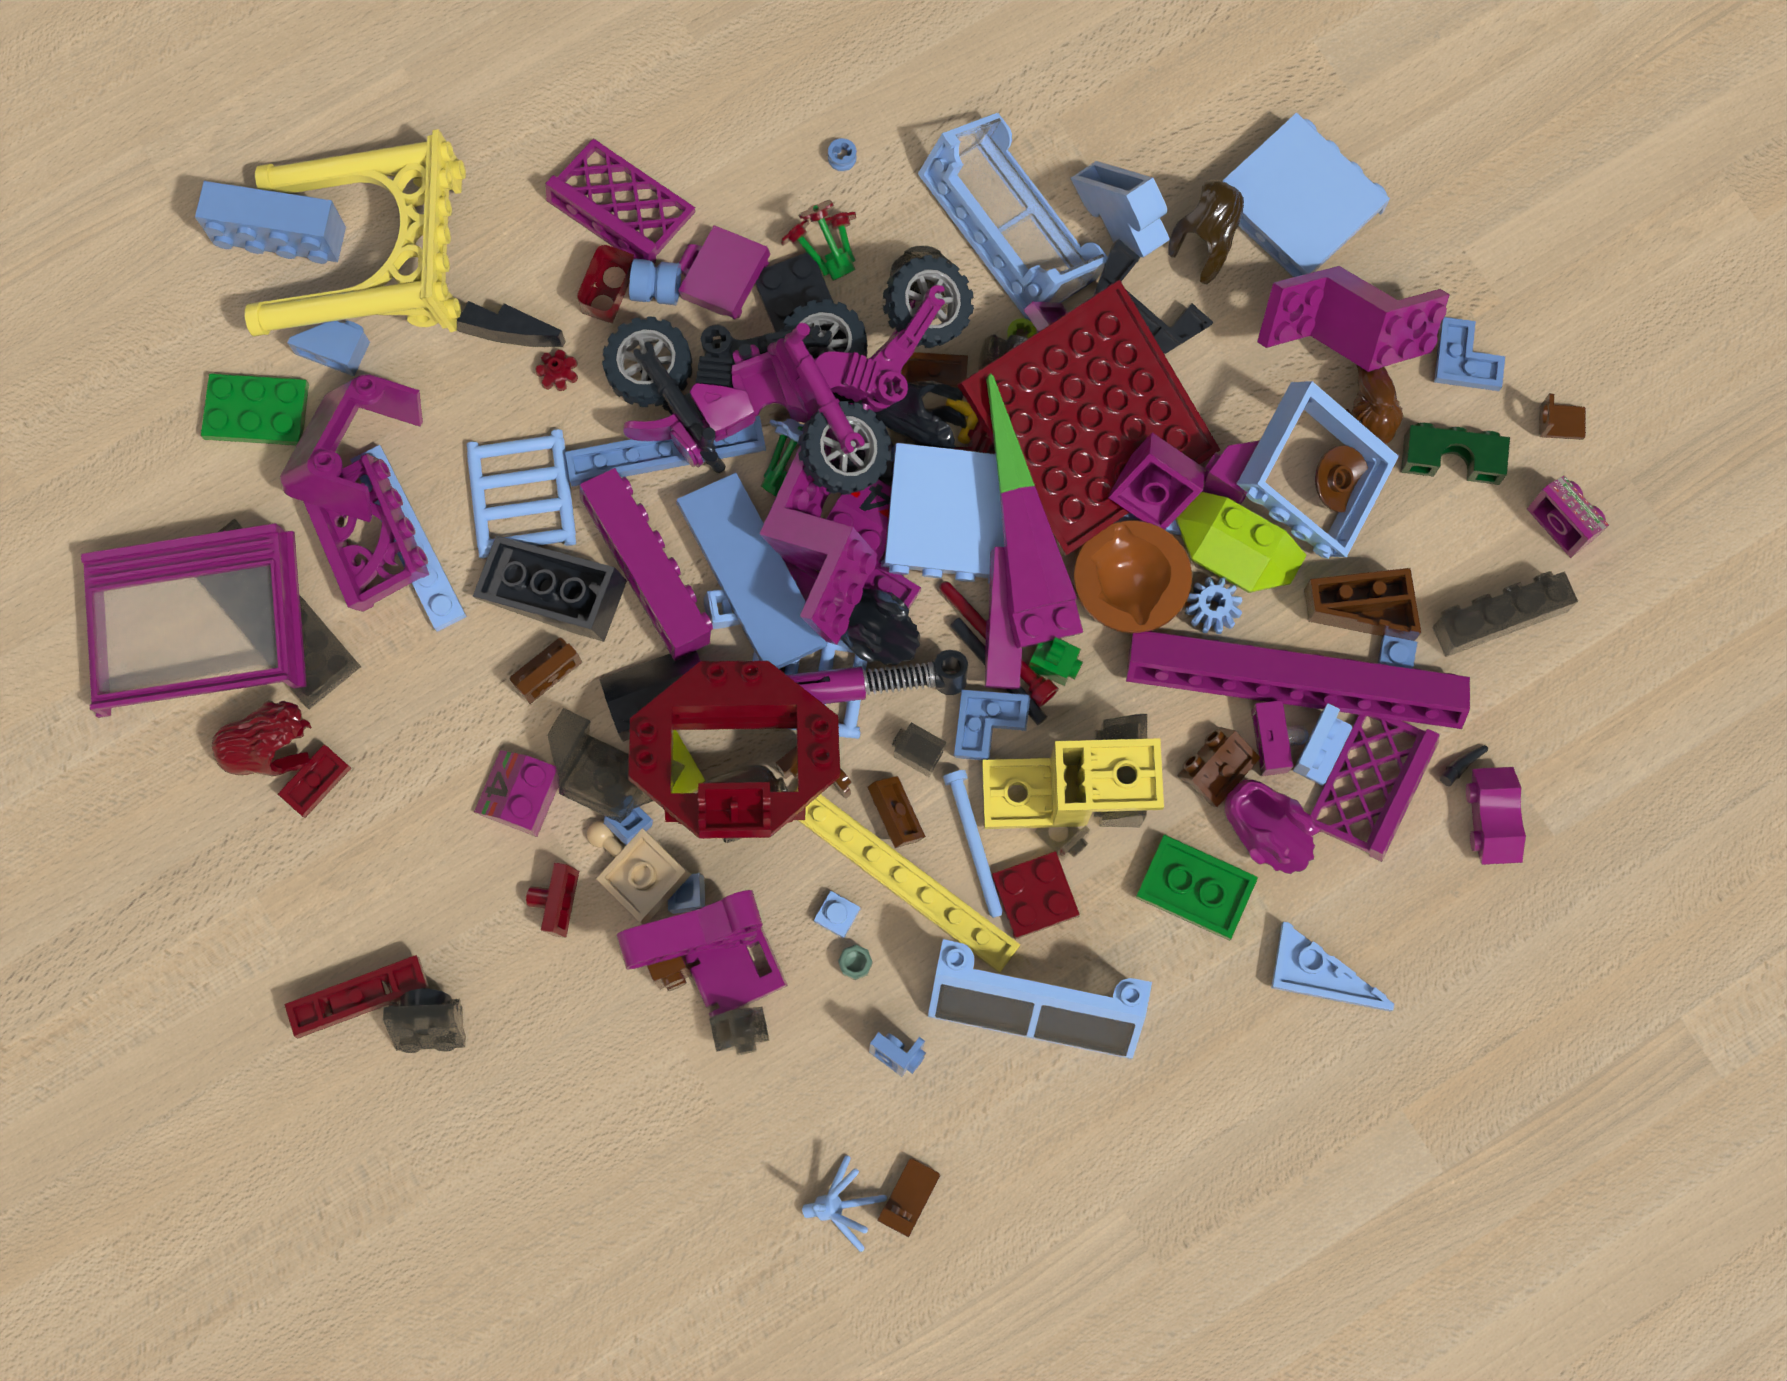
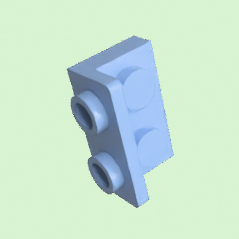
M1327 704L1321 712L1293 769L1294 772L1320 785L1326 783L1352 729L1350 724L1336 718L1340 709L1331 704Z

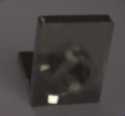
M1086 825L1081 830L1078 827H1067L1069 831L1068 837L1061 842H1056L1050 838L1048 832L1050 827L1037 828L1035 831L1053 851L1057 852L1058 857L1062 861L1070 854L1075 858L1089 844L1086 839L1090 829Z

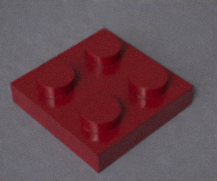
M1056 851L992 873L996 890L1015 940L1080 916Z

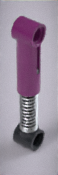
M945 650L938 654L932 662L922 663L921 666L916 663L915 667L910 664L909 668L907 665H904L903 668L899 665L897 669L892 666L891 670L889 667H886L885 670L881 667L879 671L874 668L873 672L871 669H868L866 672L862 669V666L789 674L787 676L823 704L865 700L867 693L870 695V692H874L876 695V691H880V694H882L883 690L888 693V690H892L894 693V689H898V692H900V688L906 691L908 687L910 690H912V687L918 690V686L924 689L925 685L928 688L934 687L945 695H956L962 692L967 685L968 661L966 656L957 650ZM946 671H954V672H957V673H956V674H947V673H945V672H946Z

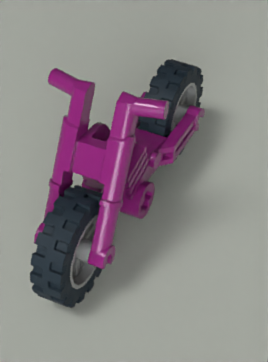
M925 255L921 258L916 257L910 260L890 276L886 283L888 288L883 292V299H886L883 310L890 319L888 321L889 326L892 329L895 328L888 341L870 358L858 355L856 352L830 351L813 359L802 341L810 332V328L806 323H799L792 332L786 334L785 339L781 338L777 342L768 345V353L772 356H777L785 370V377L807 414L806 418L809 421L804 424L802 428L803 434L799 436L798 445L801 446V451L798 452L799 460L803 461L805 465L803 468L807 476L811 475L814 479L813 483L819 488L823 486L827 488L826 491L835 494L839 492L841 495H848L873 485L879 480V476L885 473L887 466H885L886 462L891 457V451H888V445L891 444L889 435L886 436L885 424L882 420L878 421L875 418L877 415L875 412L889 407L906 396L908 384L905 377L901 374V369L913 354L915 347L924 345L925 348H933L937 345H944L962 333L961 331L970 323L969 316L973 314L974 305H971V299L974 298L973 291L968 288L967 283L969 281L965 275L962 276L958 272L960 268L954 263L950 265L946 263L947 259L937 257L934 259L932 255ZM925 279L934 282L935 285L928 289ZM914 281H917L921 294L910 290ZM944 292L946 297L942 298L941 293ZM944 304H948L947 315L940 309ZM937 316L942 323L931 325V322ZM836 392L838 395L845 396L848 399L851 398L855 402L861 400L863 404L869 405L873 411L871 409H863V405L859 403L848 404V401L840 402L833 393ZM857 450H865L864 461L855 454ZM848 458L859 468L855 472H847ZM839 459V469H836L830 462Z

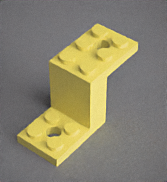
M1160 738L1055 741L1051 758L982 760L984 829L1087 826L1092 812L1163 810L1164 808ZM1123 766L1131 767L1136 773V780L1131 784L1120 782L1117 778V770ZM1013 785H1021L1027 791V798L1022 802H1014L1008 797V789Z

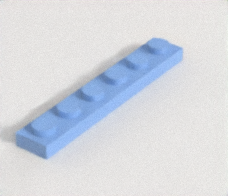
M378 445L350 459L354 463L361 459V456L369 454L382 459L390 470L391 476L388 477L390 483L400 494L403 501L402 511L415 528L416 533L413 536L417 546L424 551L428 559L426 567L429 575L416 580L412 584L434 629L438 632L466 618L467 616L382 447ZM363 475L359 477L361 482L368 486L370 492L373 486L369 476ZM377 500L375 504L380 505L379 500ZM398 552L397 554L405 567L406 563L401 552Z

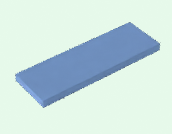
M737 473L677 499L676 504L759 661H769L780 669L827 646V642L800 617L806 602L782 557L759 534L764 523Z

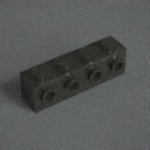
M1548 571L1533 578L1534 583L1522 586L1521 582L1504 588L1502 590L1503 594L1492 598L1491 594H1486L1474 599L1472 606L1461 609L1459 605L1442 611V617L1439 618L1432 628L1445 657L1567 613L1578 603V599L1565 571L1553 575L1552 571Z

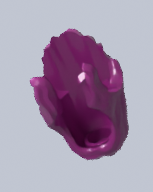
M1253 779L1243 780L1228 794L1224 806L1225 816L1240 841L1246 847L1251 859L1257 864L1265 863L1272 866L1275 871L1280 870L1284 873L1292 874L1295 871L1301 872L1305 870L1309 861L1314 860L1313 850L1315 844L1313 843L1312 836L1319 833L1321 827L1314 822L1309 814L1304 812L1298 800L1279 793L1262 782Z

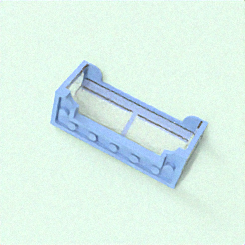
M995 113L942 133L918 175L1023 316L1030 320L1024 309L1031 302H1063L1099 277L1106 263L1107 255L1094 242H1088L1082 247L1008 151L1012 143L1011 129L999 113Z

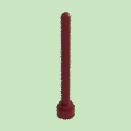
M942 582L939 586L940 592L986 640V620L950 582ZM1021 658L1020 677L1028 684L1031 699L1041 707L1056 695L1059 688L1051 679L1046 680L1043 676L1039 678Z

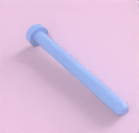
M966 770L946 774L943 776L945 785H951L989 915L992 918L1002 915L1003 910L964 785V780L968 779Z

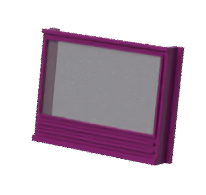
M274 523L81 554V562L84 565L91 705L89 706L90 710L96 712L97 718L112 716L111 708L273 683L284 682L293 689L307 687L294 531H285Z

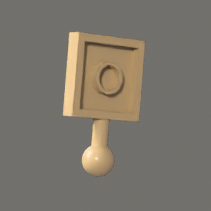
M604 821L593 822L587 829L589 843L598 848L604 847L615 858L596 880L641 924H647L690 877L691 873L643 828L624 848L613 838L614 833L604 824Z

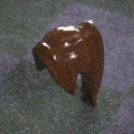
M1356 364L1359 375V391L1354 400L1352 413L1349 409H1346V411L1384 444H1388L1394 438L1404 417L1402 413L1403 408L1400 406V401L1397 400L1394 383L1385 367L1368 372Z

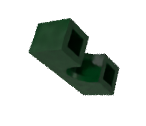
M1430 423L1410 425L1404 435L1401 473L1434 477L1441 467V457L1446 454H1455L1461 457L1467 465V481L1500 485L1507 476L1510 437L1500 436V433L1495 431L1467 432V429L1463 427L1440 429L1435 428Z

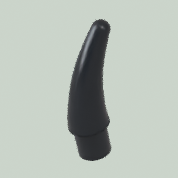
M1483 745L1453 761L1446 767V771L1440 777V781L1445 786H1451L1476 759L1488 751V747Z

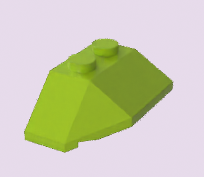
M1201 492L1175 519L1190 560L1248 593L1290 585L1306 557L1305 552L1287 531L1227 497Z

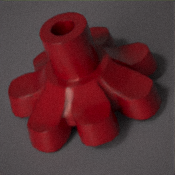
M557 350L553 357L547 352L544 353L541 357L543 364L536 366L535 369L537 376H544L542 387L546 390L551 389L553 384H555L558 391H564L567 389L565 381L575 383L578 380V375L571 370L577 367L578 362L574 357L566 358V352L563 350Z

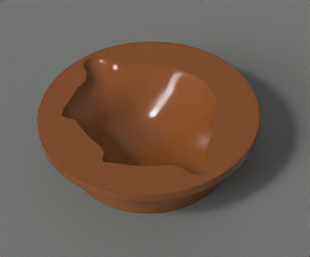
M1122 521L1110 525L1084 544L1076 560L1074 583L1082 606L1100 624L1120 632L1142 633L1152 631L1169 623L1182 610L1191 590L1192 570L1186 551L1169 532L1147 522Z

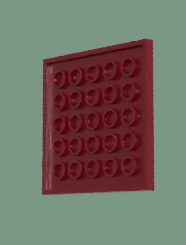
M1120 280L1107 286L957 384L994 444L986 380L990 373L994 376L1061 556L1068 555L1129 513V511L1109 499V493L1130 456L1151 433H1154L1199 465L1221 450Z

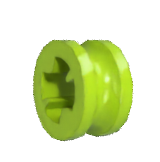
M1020 318L1012 321L1007 331V342L1011 348H1014L1023 342L1020 341V337L1014 338L1017 329H1024L1023 333L1027 330L1029 332L1027 334L1028 339L1037 333L1036 327L1028 319Z

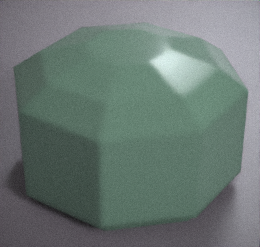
M855 944L843 949L838 963L844 976L858 980L868 976L873 961L868 949Z

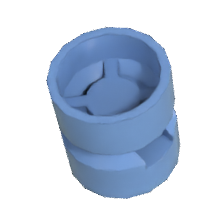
M634 259L629 283L630 300L650 302L655 297L658 304L676 306L680 294L678 290L681 286L680 263L662 261L658 267H655L654 263L650 260Z

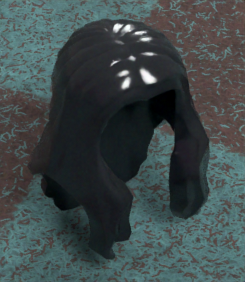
M907 381L908 391L902 400L881 411L875 412L877 414L875 417L878 421L882 420L886 427L910 437L915 445L954 449L956 448L954 445V435L950 425L946 422L961 426L964 429L967 427L966 417L950 406L925 409L923 398L928 392L954 401H962L964 395L960 389L936 381Z
M864 586L861 600L855 605L849 618L848 629L840 639L862 660L867 662L881 661L884 665L889 663L898 665L902 661L910 662L915 658L916 648L920 646L919 640L921 636L917 630V625L908 616V607L892 592Z

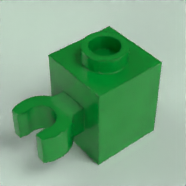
M1055 637L1053 641L1038 644L1030 660L1029 667L1035 673L1065 686L1069 677L1075 680L1083 664V661L1078 659L1081 649Z

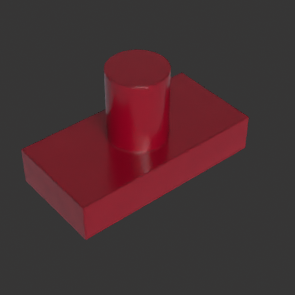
M554 863L549 888L531 886L528 889L526 895L527 906L545 909L541 931L556 937H567L579 870L567 864Z

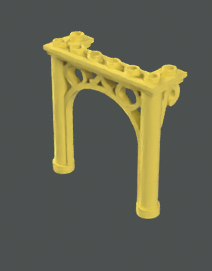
M439 129L432 130V135L427 136L426 142L280 166L266 164L256 167L255 181L257 188L290 194L361 182L379 185L388 190L397 201L400 213V229L395 247L385 264L372 277L354 287L247 304L245 308V321L252 336L268 335L272 330L371 315H407V321L414 326L431 327L439 323L443 329L448 328L450 332L457 331V318L461 315V308L458 299L451 295L446 284V272H449L450 269L447 244L451 242L448 216L452 214L449 190H453L455 194L461 193L462 179H465L466 171L462 160H458L453 152L451 143L445 140ZM387 176H396V177H395L394 180L392 181V180L389 179ZM413 178V183L420 187V189L413 194L403 193L406 184ZM424 204V214L417 213L414 207ZM422 235H423V250L421 249V247H419V246L416 245L417 240H418ZM418 257V267L415 272L407 276L399 273L398 270L406 260ZM393 277L398 282L395 285L385 286Z

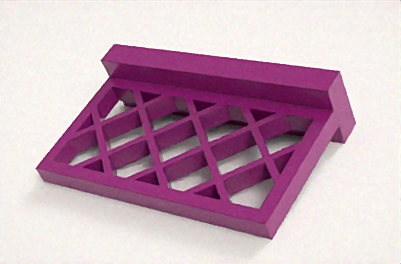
M594 138L558 177L553 175L545 183L546 201L614 248L634 254V259L650 260L654 264L656 263V256L695 214L696 207ZM596 152L606 159V165L588 167L587 159ZM626 172L631 176L632 182L613 184L612 173ZM608 173L609 184L590 185L589 175ZM585 175V187H572L566 183L571 176ZM651 189L656 193L657 200L639 201L637 190ZM633 190L635 202L616 203L615 192ZM611 193L612 204L598 205L593 201L592 194ZM676 206L683 211L678 218L665 219L663 207ZM659 208L660 219L642 221L640 209ZM636 210L638 221L623 222L618 218V211ZM662 227L663 235L656 243L644 236L643 229Z
M1359 715L1310 816L1321 827L1320 832L1370 854L1369 857L1382 862L1439 744L1440 734L1430 729L1426 731L1421 730L1401 720L1368 716L1381 722L1384 733L1366 738L1362 726L1367 716ZM1387 725H1389V726H1391V727H1393V728H1396V729H1393V730H1390V731H1389ZM1403 732L1416 737L1412 748L1400 752L1397 751L1392 736ZM1358 734H1360L1362 740L1355 742ZM1387 738L1393 754L1375 760L1369 744ZM1364 746L1370 762L1352 768L1348 758L1350 751ZM1407 756L1406 761L1403 765L1400 758ZM1396 760L1400 770L1398 777L1384 782L1378 765ZM1345 763L1348 770L1340 772ZM1373 767L1379 784L1361 790L1355 773ZM1350 775L1356 792L1338 798L1334 789L1336 780ZM1394 785L1390 794H1388L1386 787ZM1381 789L1386 800L1384 807L1369 812L1363 795ZM1330 792H1331L1332 797H1333V800H1330V801H1327V802H1326V800H1327V798H1328V796H1329V794H1330ZM1359 797L1365 814L1346 820L1340 803ZM1336 805L1342 821L1329 826L1317 819L1322 809ZM1379 815L1374 825L1372 817ZM1367 819L1372 830L1367 842L1353 837L1349 825ZM1344 827L1345 830H1346V833H1344V832H1342V831H1340V830H1338V829Z

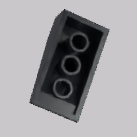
M496 536L473 597L571 633L604 642L627 580L615 567Z

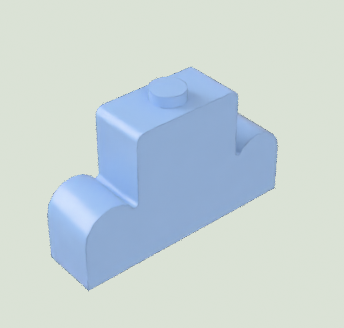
M1095 161L1071 177L1084 206L1092 216H1101L1113 243L1120 239L1139 257L1143 258L1170 240L1160 219L1167 214V206L1153 177L1099 161Z

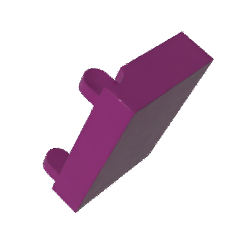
M714 225L703 246L689 244L678 262L681 265V273L686 276L678 291L682 299L722 316L727 315L733 319L740 318L742 306L761 271L769 264L770 251L765 245Z

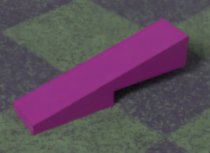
M994 547L990 552L985 687L1019 689L1022 648L1017 649L1008 616L1004 547Z

